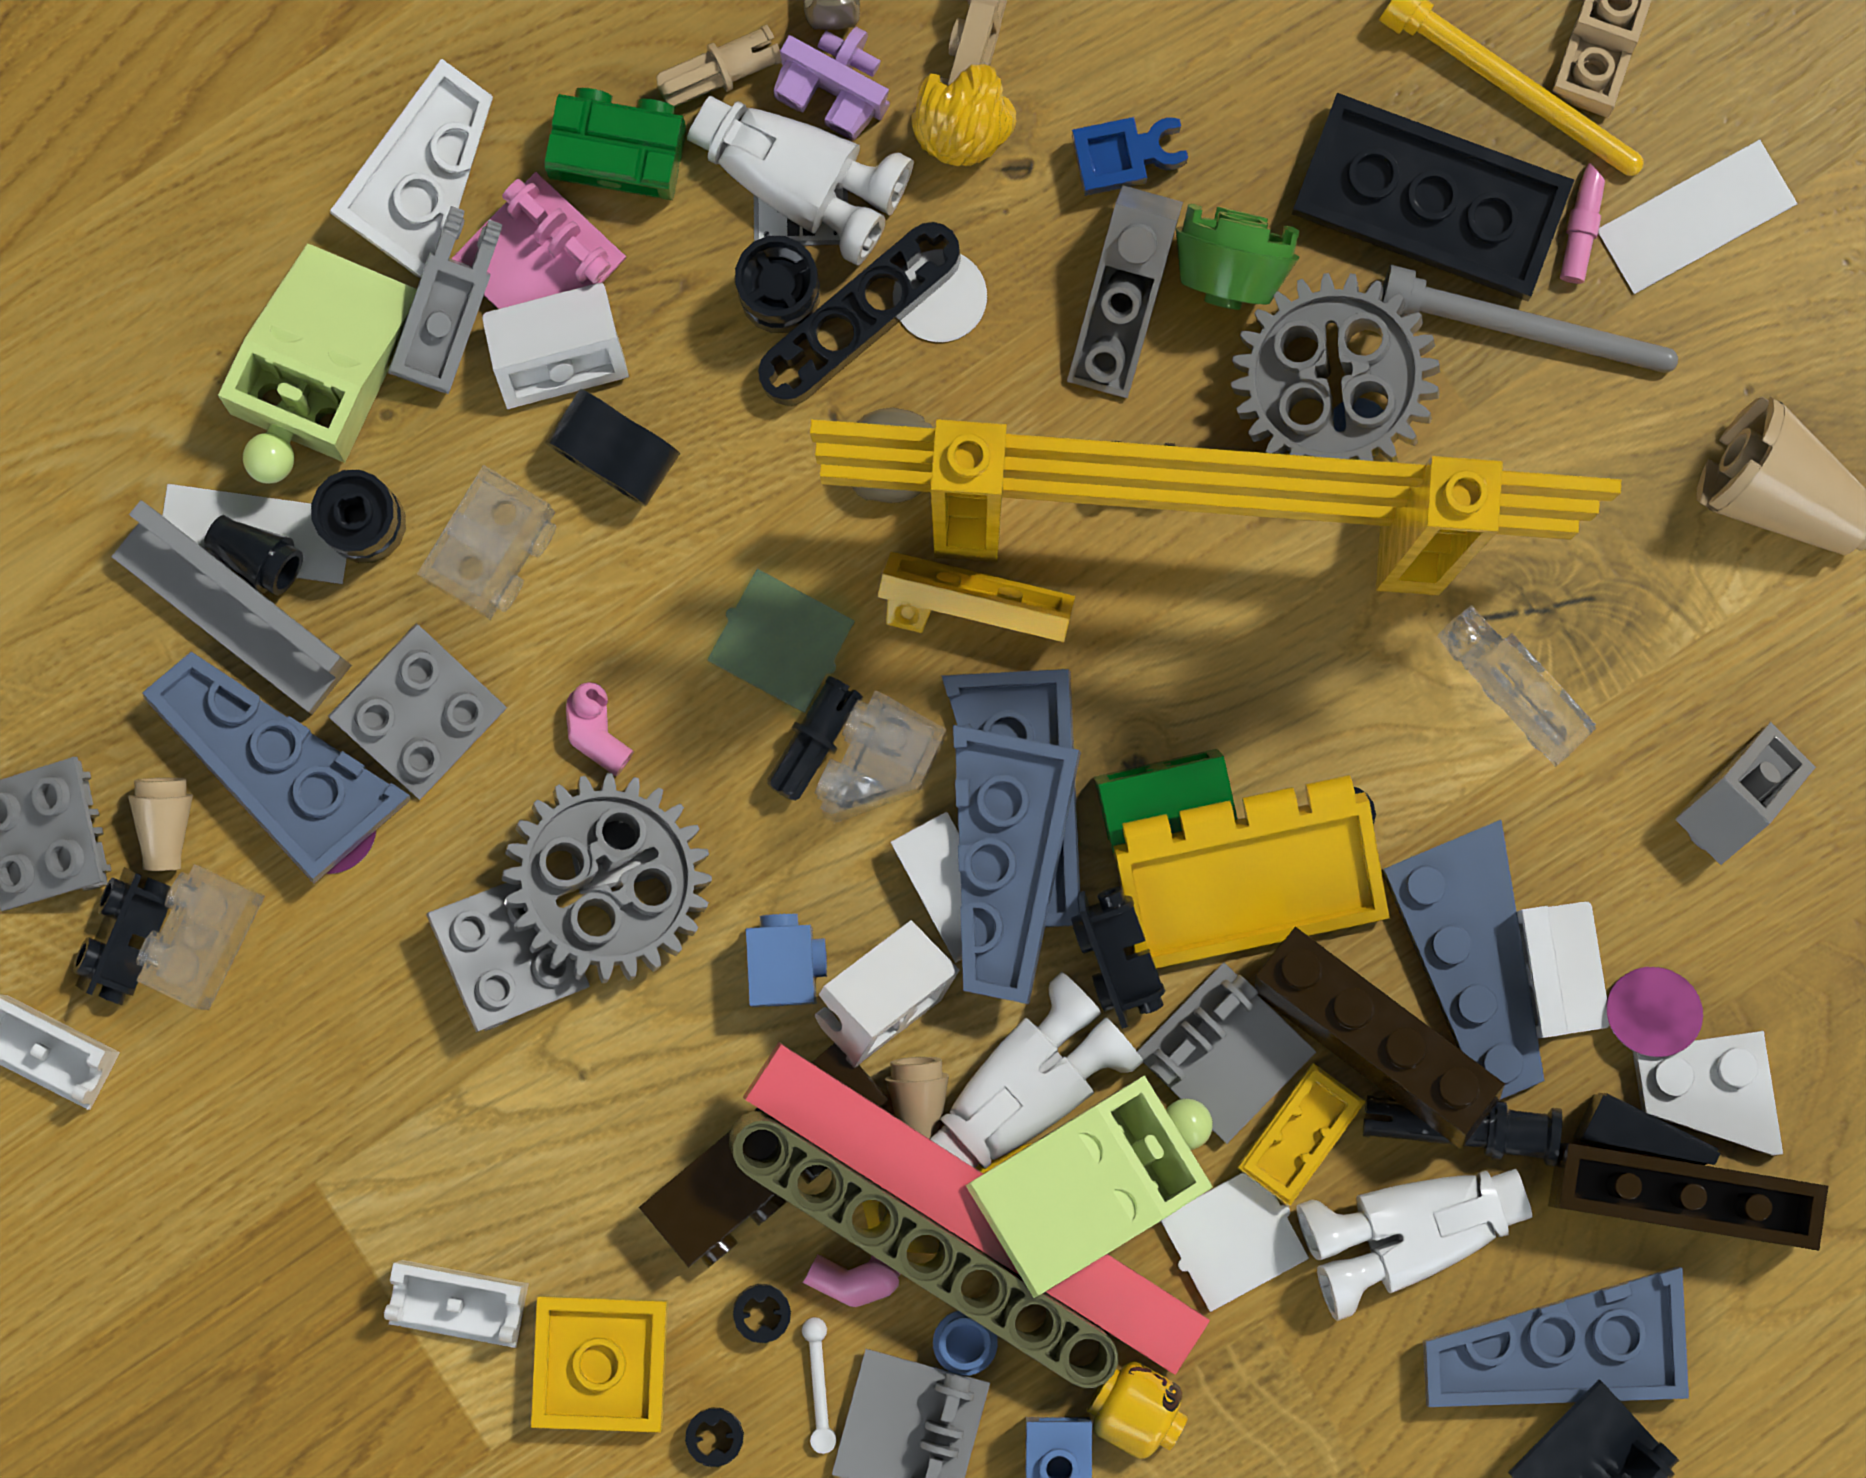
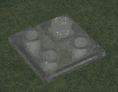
M878 691L874 692L869 704L858 700L842 733L845 736L844 741L850 743L841 763L833 759L829 760L815 790V794L818 795L817 799L823 801L820 810L824 818L837 823L920 793L947 736V729Z

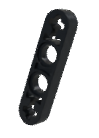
M936 222L922 223L913 228L769 349L761 359L758 369L759 381L767 396L774 402L786 406L797 405L807 400L946 283L958 270L961 260L959 241L954 232L944 224ZM927 240L929 244L935 246L943 241L947 244L943 249L945 263L939 267L932 261L923 264L915 271L916 279L922 282V284L916 289L912 288L906 273L896 266L895 263L902 258L909 269L922 257L919 247L921 242ZM887 277L894 279L902 288V296L898 304L888 310H879L872 307L866 299V292L870 284L878 278ZM829 319H845L854 328L853 339L846 348L832 351L820 344L818 340L819 329ZM808 339L815 356L826 363V365L820 370H816L811 359L798 371L801 384L793 389L787 383L775 387L773 383L777 380L778 376L774 367L781 361L789 367L796 365L806 356L804 350L797 345L803 340Z

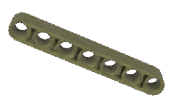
M751 1111L742 1115L733 1124L729 1134V1147L737 1166L753 1180L1072 1384L1082 1388H1095L1106 1383L1114 1375L1118 1365L1116 1347L1106 1332L1092 1321L1046 1292L1033 1298L1020 1275L764 1111ZM766 1129L777 1136L776 1149L769 1157L763 1160H754L743 1153V1143L751 1132ZM812 1165L828 1167L832 1171V1179L829 1186L823 1192L809 1195L798 1189V1178L805 1168ZM867 1200L882 1202L886 1206V1214L878 1226L871 1229H861L852 1223V1215L860 1203ZM921 1235L937 1237L939 1239V1250L931 1261L916 1264L907 1259L909 1244L916 1237ZM975 1270L991 1272L993 1274V1283L985 1295L978 1298H969L961 1294L962 1282L970 1272ZM1030 1304L1044 1306L1046 1308V1318L1038 1329L1032 1332H1022L1015 1328L1016 1317L1024 1307ZM1083 1339L1099 1341L1098 1355L1090 1364L1075 1366L1069 1363V1354L1077 1342Z

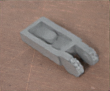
M453 206L450 207L435 253L429 252L388 369L389 374L446 394L450 392L490 279V273L487 270L502 228V224L488 220L486 226L480 232L477 241L478 249L472 266L452 260L449 257L455 240L459 239L465 222L463 218L465 211Z

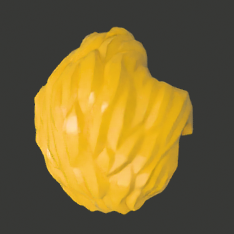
M971 64L950 85L943 84L940 81V75L932 73L920 82L916 109L912 113V128L922 150L927 151L929 156L936 157L939 161L949 165L971 166L991 157L999 146L1014 132L1016 110L1011 101L1003 96L1002 82L997 76L994 67L985 64Z

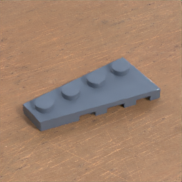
M193 652L186 655L142 692L148 704L313 884L410 801L409 794L394 784H388L365 769L362 763L343 751L339 752L312 734L310 729L292 717H286L260 700L257 694Z
M1069 669L942 676L957 726L1074 749L1071 671ZM1076 783L1074 784L1045 927L1073 926L1071 917L1080 914Z
M953 725L957 780H955L956 807H958L959 827L958 865L961 878L962 903L960 915L963 991L1029 1004L1081 751Z
M1498 820L1382 869L1383 876L1457 1048L1505 1083L1500 1100L1545 1081L1502 820Z
M1674 1267L1423 1340L1426 1406L1451 1407L1577 1402L1598 1379L1620 1401L1688 1399L1682 1267Z

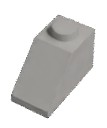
M1770 722L1695 795L1675 820L1688 832L1689 837L1698 847L1706 850L1722 865L1773 821L1816 767Z

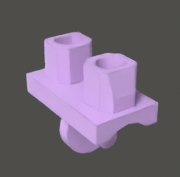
M855 27L844 41L825 31L818 43V48L835 56V60L793 36H788L780 50L783 66L773 90L774 96L778 101L796 111L804 112L818 87L837 97L824 119L825 125L851 141H854L860 135L872 117L881 121L890 106V102L886 100L889 89L853 70V67L873 77L880 66L881 60L863 51L868 38L867 32Z

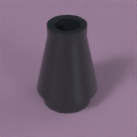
M221 515L215 519L205 536V548L217 554L261 594L268 591L275 595L283 594L295 581L303 563V553L294 547L292 538L234 521L226 515Z

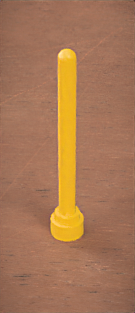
M1391 0L1381 15L1379 21L1397 34H1400L1402 30L1412 36L1419 32L1623 174L1634 176L1641 172L1644 161L1638 152L1433 12L1432 9L1435 5L1429 0Z

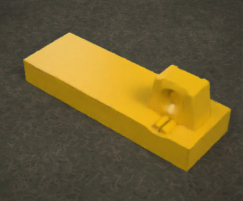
M892 551L883 571L878 592L879 598L887 599L886 624L922 633L933 610L1061 642L1065 641L1075 601V596Z

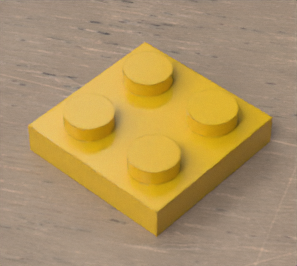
M538 1296L531 1428L661 1433L663 1431L668 1300Z

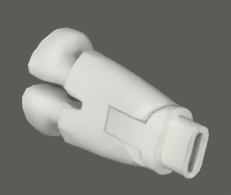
M709 96L704 102L687 135V140L709 151V161L720 164L743 187L791 221L813 234L822 223L835 230L840 236L839 247L843 258L856 265H860L877 244L885 227V217L870 208L858 207L842 201L836 197L835 188L839 190L845 188L890 216L897 208L904 193L914 164L911 158L901 153H893L884 158L876 167L862 165L856 162L860 145L806 123L770 112L747 108L745 104L739 101L735 102L731 107L712 96Z
M1060 972L1049 984V997L1052 1007L1044 1021L1037 1027L1025 1017L1010 1032L967 1083L951 1108L950 1114H945L940 1118L944 1126L930 1138V1140L974 1168L981 1164L986 1169L991 1164V1159L995 1160L1020 1147L1074 1110L1094 1094V1091L1086 1081L1093 1073L1107 1067L1120 1073L1133 1072L1144 1062L1126 1037L1106 1017L1093 1028L1085 1040L1067 1057H1062L1057 1052L1058 1048L1066 1040L1089 1025L1101 1014L1096 1004L1063 972Z
M1516 1169L1492 1177L1488 1171H1482L1477 1173V1176L1465 1175L1430 1179L1357 1195L1358 1212L1353 1214H1336L1323 1203L1313 1199L1296 1205L1297 1216L1304 1239L1315 1259H1326L1349 1247L1368 1241L1371 1253L1351 1259L1332 1261L1317 1267L1318 1280L1325 1302L1336 1321L1352 1316L1356 1312L1363 1292L1375 1283L1382 1281L1389 1293L1401 1290L1467 1258L1495 1239L1496 1234L1498 1237L1509 1235V1225L1532 1218L1531 1206L1521 1177Z

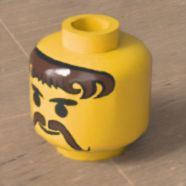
M1130 1362L1123 1366L1121 1370L1116 1368L1114 1375L1106 1383L1098 1386L1087 1409L1088 1413L1095 1416L1093 1430L1098 1437L1138 1459L1151 1456L1159 1445L1170 1451L1188 1420V1416L1178 1411L1182 1402L1181 1388L1173 1381L1138 1362Z

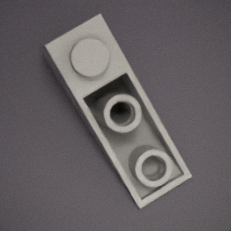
M1122 185L1115 203L1067 382L1128 399L1183 202Z

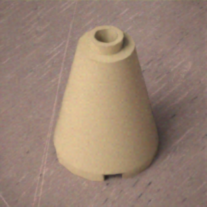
M1764 397L1755 399L1740 412L1719 439L1720 442L1728 446L1719 465L1708 458L1697 486V501L1712 512L1841 555H1848L1855 549L1859 551L1866 549V488L1782 402L1772 397H1769V400Z

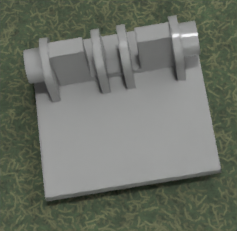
M416 623L328 717L421 800L507 707Z
M71 757L0 780L1 911H7L81 888L83 891L101 888L108 883L106 874L112 871L111 865L106 863L102 842H96L95 837L104 834L102 827L93 828L91 819L99 816L98 809L88 808V806L94 805L88 782L91 779L90 772H83L82 763L78 761L77 757Z
M504 883L426 914L476 1032L491 1030L507 1023L511 1018L590 987L585 973L580 980L574 978L575 960L567 957L556 969L550 967L555 949L549 944L534 953L529 950L535 936L538 934L534 928L525 931H515L513 928L515 923L525 914L524 907H505L504 901L507 896L519 890V885Z
M1223 962L1137 1052L1143 1059V1063L1180 1099H1194L1202 1103L1209 1110L1213 1121L1212 1130L1228 1144L1316 1051L1257 995V990L1241 975L1238 976Z
M865 1349L832 1475L841 1478H965L990 1383Z

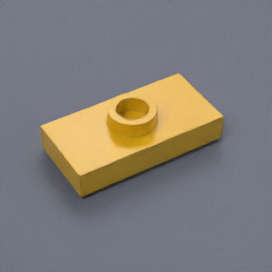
M1312 1063L1236 1168L1287 1206H1291L1366 1101Z

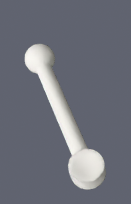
M812 1317L807 1319L802 1326L803 1337L809 1341L816 1429L811 1435L810 1442L816 1452L825 1454L833 1450L836 1445L835 1432L829 1428L822 1350V1340L827 1334V1326L820 1318Z

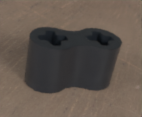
M582 389L578 391L545 442L569 461L595 475L621 494L644 507L647 506L680 455V452L668 442Z

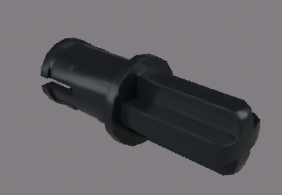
M828 676L825 680L826 684L802 723L794 722L791 728L796 733L767 778V784L785 798L794 801L799 799L827 753L835 754L838 748L833 743L857 704L863 699L859 692L853 689L849 691L850 686L831 676Z

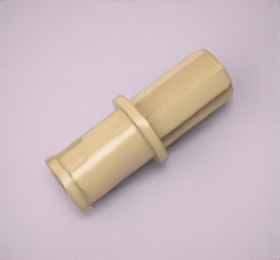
M767 25L761 26L760 29L719 47L714 43H710L707 45L706 53L660 72L656 76V81L664 101L677 107L720 87H723L725 91L733 89L732 82L773 64L782 63L777 43L759 52H752L771 44L774 35Z

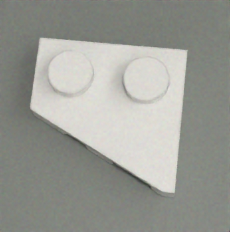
M1764 1031L1695 1040L1685 1050L1666 1057H1650L1633 1051L1642 1111L1656 1118L1676 1123L1767 1155L1783 1154Z

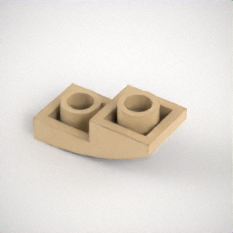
M1583 0L1551 93L1569 105L1609 118L1615 107L1631 55L1638 43L1652 0Z

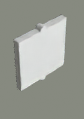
M1243 1172L1203 1193L1161 1220L1181 1258L1178 1261V1268L1182 1271H1188L1209 1312L1309 1259L1287 1218L1290 1214L1289 1207L1280 1205L1273 1194Z

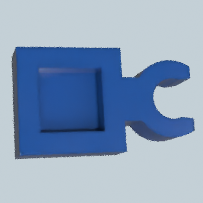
M1134 117L1073 129L1072 140L1084 196L1121 189L1122 185L1131 187L1145 184L1147 181L1145 165L1154 164L1163 170H1176L1187 164V150L1167 153L1159 145V140L1163 136L1180 132V119L1172 117L1161 119L1153 124L1149 132L1143 134L1137 133Z

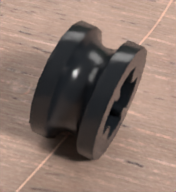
M755 1284L747 1287L738 1295L734 1303L733 1318L736 1328L743 1337L752 1342L768 1343L778 1339L785 1333L790 1323L791 1309L788 1299L779 1289L770 1284ZM768 1296L774 1298L780 1308L773 1310L774 1314L780 1315L777 1325L772 1329L765 1324L760 1325L756 1330L749 1328L744 1321L745 1318L751 1316L750 1312H743L746 1303L751 1298L758 1302H763Z
M711 1407L700 1411L691 1419L686 1429L685 1442L688 1452L697 1462L705 1466L719 1467L730 1463L738 1455L743 1445L744 1432L741 1422L733 1413L724 1408ZM721 1419L727 1422L732 1429V1432L726 1434V1438H733V1444L726 1453L721 1449L715 1448L708 1455L699 1448L697 1442L703 1441L704 1437L696 1436V1431L703 1422L714 1426Z

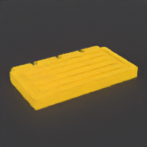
M1346 775L1305 784L1308 804L1298 806L1294 788L1290 787L1243 797L1242 803L1245 818L1234 819L1230 800L1179 811L1182 831L1171 834L1167 814L1122 823L1126 843L1113 846L1120 884L1124 895L1132 896L1134 907L1146 940L1133 945L1134 954L1150 949L1157 969L1283 942L1295 926L1310 936L1390 919L1370 802L1365 792L1355 794L1351 776Z

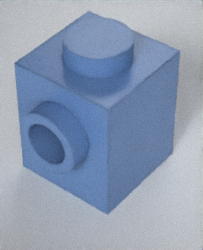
M798 914L760 916V928H746L750 1006L769 1007L817 1004L815 977H827L825 938L813 939V927L811 925H799Z
M1026 1417L1025 1478H1092V1421L1090 1417Z

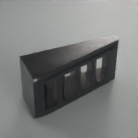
M1608 1093L1593 1095L1574 1134V1138L1580 1139L1581 1142L1699 1165H1715L1721 1154L1717 1152L1718 1148Z

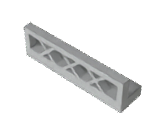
M140 500L129 514L139 523L111 557L313 715L352 665L160 513Z

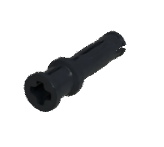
M1367 1095L1365 1112L1391 1116V1120L1364 1119L1363 1137L1376 1136L1454 1145L1396 1100L1375 1098L1372 1095ZM1498 1102L1464 1146L1484 1148V1154L1490 1156L1493 1160H1501L1504 1154L1541 1158L1546 1166L1556 1167L1561 1143L1562 1109L1551 1108L1548 1114L1510 1110L1506 1102Z

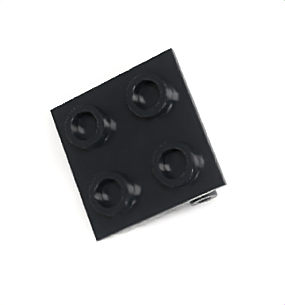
M1598 1379L1508 1473L1513 1478H1672L1675 1474L1671 1469L1679 1462V1459L1663 1443H1658L1609 1388Z

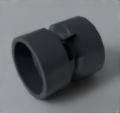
M766 236L752 242L741 253L735 267V286L746 317L756 327L770 333H790L817 310L820 303V283L817 267L811 253L800 242L786 236Z
M342 470L329 476L317 488L311 503V520L317 534L343 558L356 563H375L390 556L400 545L406 531V514L399 499L375 475L362 470Z

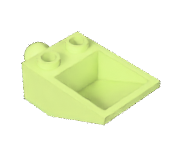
M307 243L245 337L218 394L230 415L267 430L266 433L253 437L247 443L243 452L244 467L253 479L261 483L271 484L279 482L288 476L294 465V452L290 445L291 440L341 462H346L388 372L416 288ZM277 389L282 401L277 406L262 401V397L267 391ZM335 414L329 428L319 425L323 416Z
M1144 1075L965 1186L1033 1298L1213 1188L1191 1150L1199 1148L1209 1139L1213 1127L1212 1117L1209 1110L1202 1103L1194 1099L1177 1100L1165 1109Z

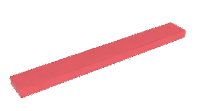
M780 1042L777 1043L744 1094L743 1098L1019 1275L965 1186L983 1175L982 1172ZM1109 1254L1104 1255L1046 1291L1052 1297L1174 1375H1176L1210 1322L1207 1317Z

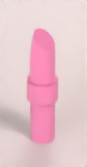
M1590 163L1584 171L1578 189L1575 208L1570 212L1566 230L1569 236L1560 274L1561 280L1574 284H1583L1585 282L1593 240L1597 239L1601 221L1599 211L1605 180Z

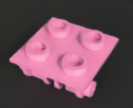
M535 172L525 183L517 179L505 190L502 198L507 202L489 219L502 224V228L487 270L490 273V279L484 296L494 306L501 309L584 286L603 283L627 257ZM487 222L451 258L452 260L469 266L473 265L478 249L477 241L482 228L486 226Z

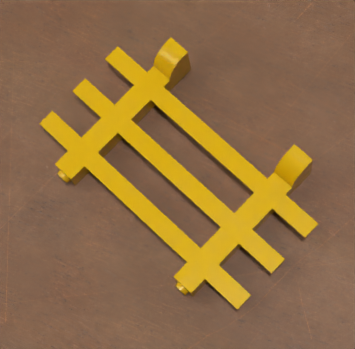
M811 419L810 426L811 440L816 443V462L821 464V484L931 492L934 558L997 563L1002 498L1380 526L1376 591L1440 595L1496 534L1571 540L1579 533V520L1592 521L1599 514L1600 501H1613L1621 494L1622 479L1502 471L1503 461L1432 456L1426 465L1016 435L1006 434L1007 424L936 419L935 428Z

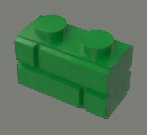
M576 88L574 96L558 94L552 120V130L545 156L544 168L549 179L673 201L686 136L684 118L682 115L674 114L675 107L673 105L654 99H638L636 107L612 103L613 96L611 94L592 88Z

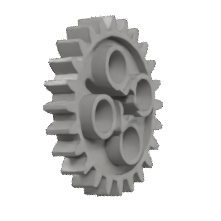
M1324 273L1321 280V289L1318 292L1312 293L1303 279L1297 280L1299 298L1292 302L1285 295L1277 291L1274 297L1279 311L1274 316L1260 309L1254 312L1262 328L1261 333L1241 332L1242 342L1252 350V354L1233 356L1235 368L1248 374L1247 377L1231 382L1234 394L1251 397L1236 408L1240 419L1259 418L1248 431L1252 441H1260L1271 436L1272 439L1267 446L1266 453L1283 454L1289 451L1290 455L1374 461L1373 456L1381 453L1387 460L1396 463L1398 458L1393 443L1399 439L1415 446L1418 440L1413 429L1410 427V423L1414 421L1430 424L1432 420L1431 413L1420 404V400L1439 399L1440 394L1438 386L1423 380V378L1440 373L1439 360L1421 358L1422 355L1435 347L1432 335L1413 336L1423 324L1422 315L1416 312L1401 318L1400 315L1406 304L1401 293L1383 303V287L1380 281L1376 280L1364 294L1359 292L1356 274L1352 273L1347 278L1343 290L1335 289L1329 273ZM1329 323H1335L1338 326L1339 359L1345 374L1342 377L1341 386L1346 428L1342 432H1337L1334 429L1333 396L1327 382V378L1330 377L1331 373L1326 340V326ZM1370 330L1382 337V343L1374 353L1366 356L1351 352L1348 349V343L1351 338L1360 331ZM1300 337H1308L1318 343V349L1311 359L1300 363L1293 362L1285 357V350L1290 342ZM1368 392H1378L1388 399L1384 412L1373 418H1363L1353 411L1356 400ZM1304 399H1315L1324 406L1323 413L1318 420L1308 425H1300L1290 419V412L1296 403Z
M607 773L601 786V791H594L587 777L581 776L577 785V796L574 797L560 784L557 785L553 791L556 804L554 809L538 799L532 806L534 815L539 821L538 825L529 821L519 820L516 831L527 841V845L518 843L508 844L505 852L511 859L521 863L520 867L509 868L502 873V881L519 885L518 891L506 897L504 901L505 907H524L525 914L517 920L513 928L516 932L531 928L536 930L538 934L529 948L532 953L543 949L548 944L555 949L551 958V968L556 969L567 957L575 960L574 978L578 980L586 972L589 964L597 966L601 983L608 982L613 966L620 965L628 981L633 980L636 976L637 960L642 959L653 972L658 970L661 966V961L657 949L661 947L667 953L677 956L682 947L674 932L677 931L684 935L693 936L699 928L686 913L704 912L708 907L709 902L693 893L694 889L709 886L712 881L711 875L694 871V866L703 862L709 855L708 849L689 848L688 843L700 830L698 825L679 829L676 821L684 807L678 804L666 812L659 808L663 795V789L661 788L653 791L647 799L639 797V778L633 777L625 792L616 790L612 773ZM612 821H622L628 824L634 831L636 837L635 845L625 850L614 849L604 840L602 834L603 826ZM648 849H654L657 852V857L654 860L624 872L615 885L616 891L612 892L607 884L600 885L567 907L560 908L557 906V898L590 884L598 872V865H602L606 872H612ZM556 851H567L578 860L580 874L570 880H559L548 871L546 857ZM644 876H652L659 879L667 892L666 901L657 906H650L640 902L634 892V882ZM588 906H596L603 909L610 917L611 930L599 937L586 934L579 927L577 921L578 912Z

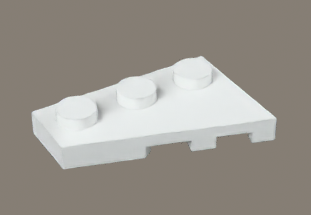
M441 59L337 200L330 213L414 275L421 278L429 252L435 253L450 207L459 208L493 96Z

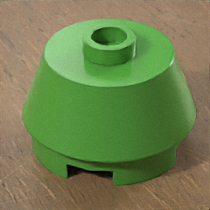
M1188 204L1183 227L1176 228L1181 283L1189 288L1206 293L1205 302L1223 308L1241 310L1243 302L1263 305L1270 304L1274 294L1279 291L1300 258L1294 254L1299 230L1292 226H1284L1282 236L1271 233V230L1267 229L1268 218L1217 207L1214 219L1201 217L1203 211L1201 206Z

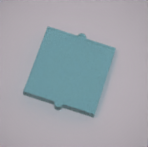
M757 569L736 608H729L726 611V617L729 621L707 661L806 713L826 674H833L836 671L834 660L855 621Z

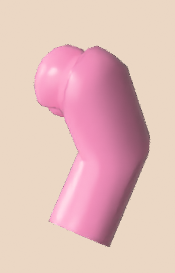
M587 682L580 684L570 693L566 703L568 739L573 747L614 776H618L631 759L634 751L608 733V697L605 690L596 683Z
M817 1254L803 1283L848 1306L859 1307L890 1296L899 1286L898 1277L901 1274L874 1256H871L869 1263H864L848 1270Z

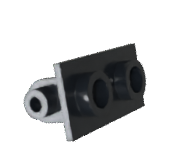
M125 867L119 880L111 878L107 883L98 906V913L104 915L95 939L87 937L82 943L73 966V973L79 975L75 986L85 993L92 995L97 983L102 984L103 986L98 996L119 1005H123L127 994L134 995L150 955L148 952L128 945L132 934L155 942L168 909L172 904V900L167 898L172 886L147 877L144 887L140 888L138 884L142 875Z
M1112 887L1098 894L1097 897L1100 903L1090 906L1085 891L1078 893L1080 914L1071 917L1073 929L1082 953L1094 951L1101 972L1092 975V979L1104 1012L1115 1009L1123 1029L1128 1027V1009L1138 1007L1140 1014L1157 1011L1164 1005L1161 996L1164 995L1166 990L1160 980L1150 949L1129 956L1125 954L1124 948L1146 941L1132 896L1124 895L1122 887Z

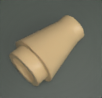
M144 778L134 780L135 795H129L128 798L142 853V869L151 871L181 869V854L193 798L192 794H187L186 779Z
M909 1057L893 1060L890 1062L891 1075L886 1077L885 1081L895 1117L930 1139L941 1129L942 1121L940 1118L943 1117L949 1074L942 1072V1059L937 1057Z

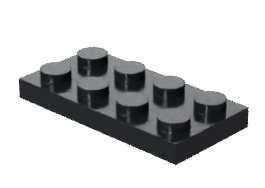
M1337 93L1294 205L1292 215L1519 299L1529 301L1569 197L1574 179Z

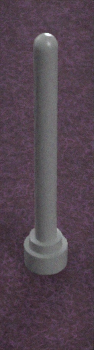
M1390 265L1382 286L1383 303H1386L1399 293L1404 296L1406 304L1400 315L1401 318L1405 317V314L1409 315L1421 311L1663 373L1673 371L1678 364V356L1671 348L1426 287V280L1416 278V271Z

